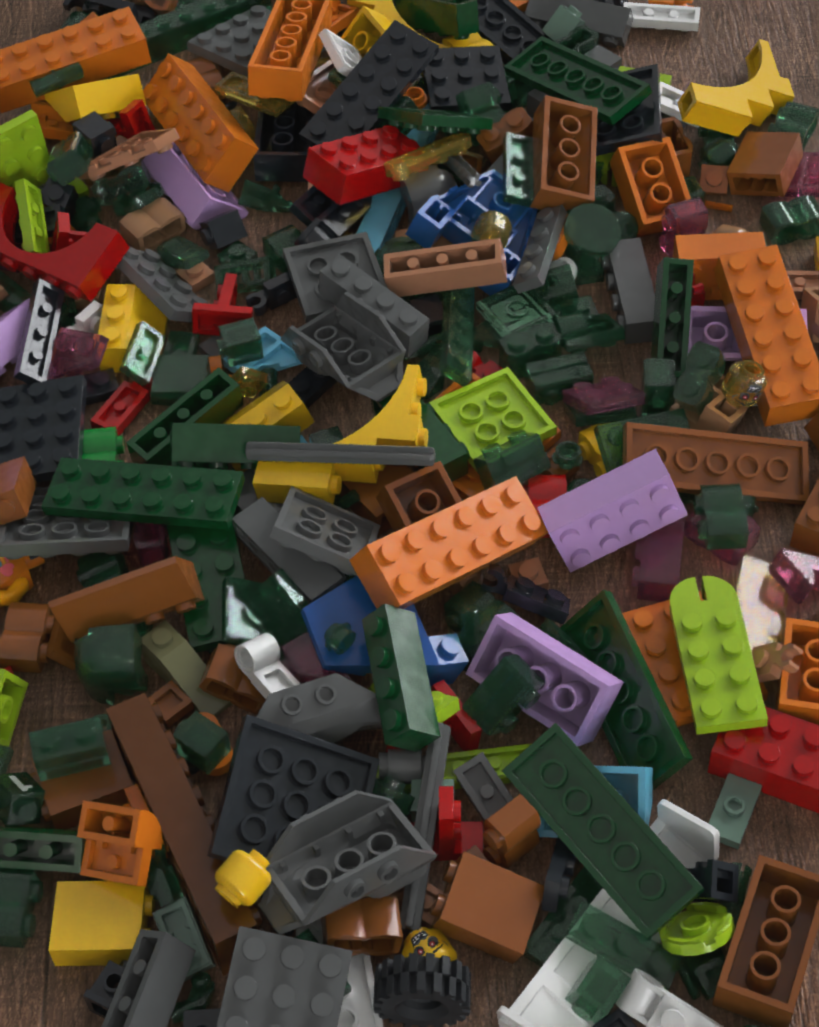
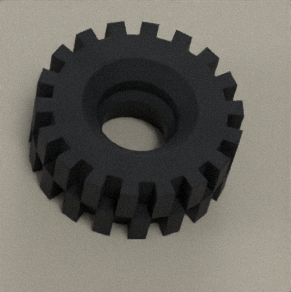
M409 953V957H404L400 954L395 955L394 960L387 958L383 960L382 964L376 966L373 1010L375 1014L379 1013V1017L383 1020L389 1018V1023L396 1025L400 1022L403 1023V1027H411L412 1025H418L419 1027L432 1025L434 1027H443L445 1023L449 1026L455 1025L457 1020L462 1022L466 1019V1016L470 1015V969L467 965L462 966V962L459 960L451 962L450 957L442 955L440 958H437L433 953H426V956H418V953Z

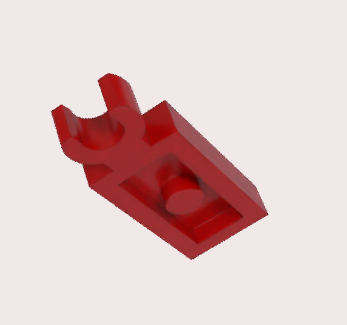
M140 368L135 372L132 383L124 380L90 420L91 428L116 427L118 436H120L151 399L150 391H153L158 385L157 375L153 374L148 380H144V369Z

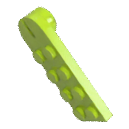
M702 576L701 595L704 600L701 601L695 577L681 581L674 587L670 595V615L696 735L767 726L768 716L737 592L731 584L721 578Z

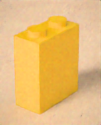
M57 881L48 950L54 965L106 966L109 960L118 965L122 960L128 961L140 929L152 930L148 928V918L152 917V913L155 912V895L149 894L147 885L146 887L134 886L113 881Z

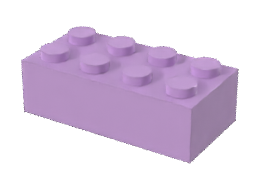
M656 449L537 507L547 531L570 573L688 515L670 474Z
M512 612L494 616L466 672V675L546 727L550 728L554 723H557L577 747L594 741L624 683Z

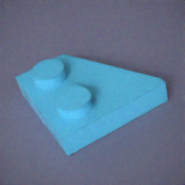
M266 326L223 358L224 367L244 381L303 363L297 359L294 350L280 340L281 336Z

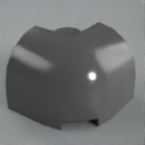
M437 165L423 166L400 172V193L408 207L409 226L416 213L430 197L436 194L439 196L445 194L450 188L457 185L451 173L439 169Z

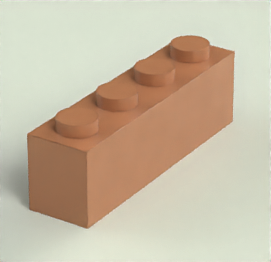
M500 238L384 254V280L387 288L399 297L507 283L506 256Z

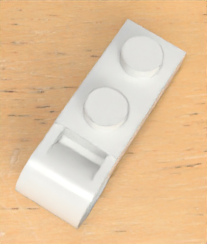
M263 633L235 647L234 657L238 667L265 699H267L270 693L301 684L279 660L280 647L271 634Z
M637 968L633 970L615 1000V1004L621 1010L646 1027H724L664 989V986L656 978Z

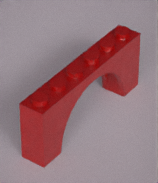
M0 182L1 264L12 272H16V270L21 271L32 281L40 278L64 290L67 295L75 300L82 298L92 302L130 248L121 234L96 222L92 229L81 239L63 249L48 253H31L17 248L15 242V227L19 217L18 205L15 200L16 191L13 187Z

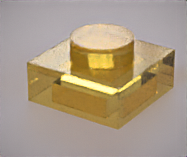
M241 366L231 376L240 385L241 395L252 399L269 384L267 373Z

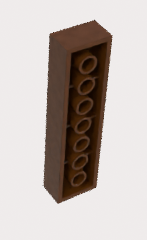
M142 693L106 708V713L127 770L134 785H138L149 811L156 816L160 823L162 839L168 858L186 897L190 900L221 973L225 976L229 973L239 926L263 931L261 927L263 921L255 904L252 906L241 904L236 908L215 890L218 884L215 880V872L224 863V861L207 856L215 821L211 814L207 815L205 812L202 794L198 786H193L189 778L191 773L183 757L179 758L176 749H178L170 729L166 731L163 725L164 718L158 704L154 703L151 705L146 693Z

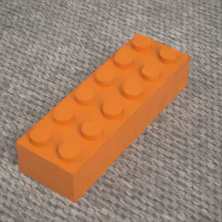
M276 0L248 64V95L257 96L261 99L279 98L289 102L303 101L324 46L318 34L324 28L330 30L332 25V0Z
M130 7L117 9L113 12L0 49L1 114L45 99L44 94L73 85L99 81L152 63L146 38Z
M168 53L164 61L158 66L151 81L143 90L146 105L164 129L176 128L180 138L174 141V143L204 183L229 193L259 148L192 64Z
M777 244L718 255L715 279L750 384L762 386V393L756 402L764 426L813 418L819 412V361Z
M515 476L367 544L349 561L376 609L383 604L404 609L489 567L490 564H496L530 547L548 534V531L520 481Z

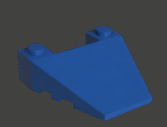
M492 169L480 175L479 180L482 183L479 187L474 185L471 189L466 184L460 187L456 185L445 194L440 196L436 194L430 197L416 213L405 234L423 248H431L441 236L453 244L500 238L506 256L507 283L478 286V288L499 302L514 282L538 209L529 207V194L495 169ZM480 215L484 216L480 221H478L479 223L476 225L475 223L477 218Z
M358 576L351 578L302 609L301 614L323 669L365 676L366 673L372 674L362 619L375 611L376 607ZM415 605L404 608L405 610L415 612L430 687L441 680H445L447 684H453L469 662L457 633L427 636Z

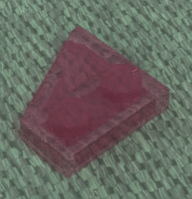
M803 152L801 162L784 197L819 198V152Z
M60 327L54 343L47 380L63 376H77L82 371L98 368L109 339L100 334Z

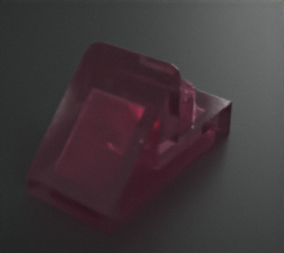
M781 548L768 566V572L796 603L802 604L812 589L819 591V557Z

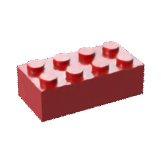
M386 125L382 128L364 131L360 134L345 136L341 139L308 147L303 178L337 204L343 205L399 188L400 172L425 166L428 151L419 146L416 141L409 139L399 132L398 128Z
M765 706L768 716L767 726L719 732L711 751L708 773L724 779L727 778L728 773L761 784L762 793L819 813V725Z

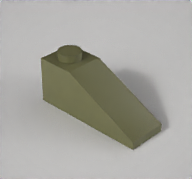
M166 620L139 639L145 663L166 683L172 680L193 701L194 710L197 713L207 712L217 717L233 704L230 701L216 698L199 688L206 664L188 641Z

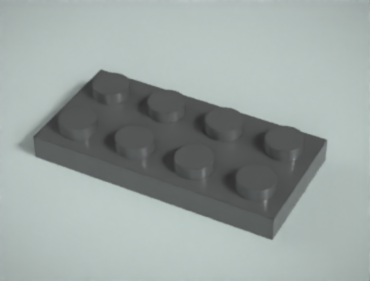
M130 247L117 267L169 320L192 322L194 302H208L198 297L192 291V286L182 281L176 275V271L160 259L161 256L151 249L142 251Z

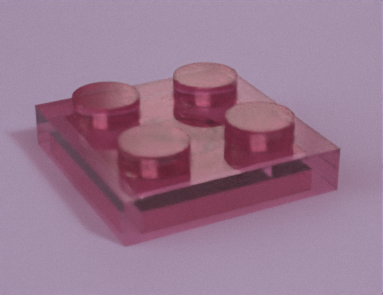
M615 376L602 378L600 383L595 384L590 382L575 383L573 388L562 390L563 402L586 415L645 404L643 391L633 387L631 383L619 380V377Z

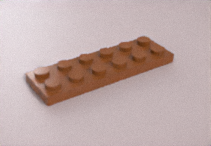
M626 422L623 425V465L656 449L670 474L677 492L805 505L810 495L808 442L633 422Z

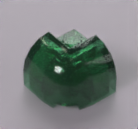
M122 624L88 628V635L79 639L75 638L74 663L76 675L89 696L101 704L114 705L115 693L133 695L137 691H148L149 678L141 664L142 638L136 625Z

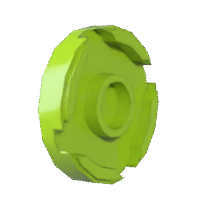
M696 902L686 906L687 911L676 915L659 931L663 948L671 954L697 956L712 952L725 945L733 937L735 925L731 912L729 914L723 905L712 902Z

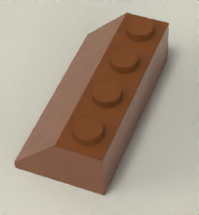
M548 95L544 96L533 116L529 207L542 210L547 207L553 208L563 205L567 211L594 203L598 108Z
M173 556L48 601V604L70 642L90 647L102 643V637L114 633L115 636H121L134 631L133 625L144 621L146 625L165 620L164 614L176 610L177 614H182L197 608L195 603L205 599L193 562Z

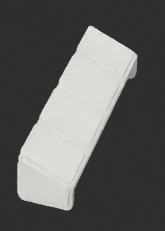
M662 799L658 803V817L650 828L686 868H695L696 862H707L709 859L717 860L719 858L720 833L715 827L668 800ZM602 888L509 1009L501 1005L497 1010L499 1027H592L604 1019L613 1007L616 998L635 968L639 969L661 942L659 932L648 940Z

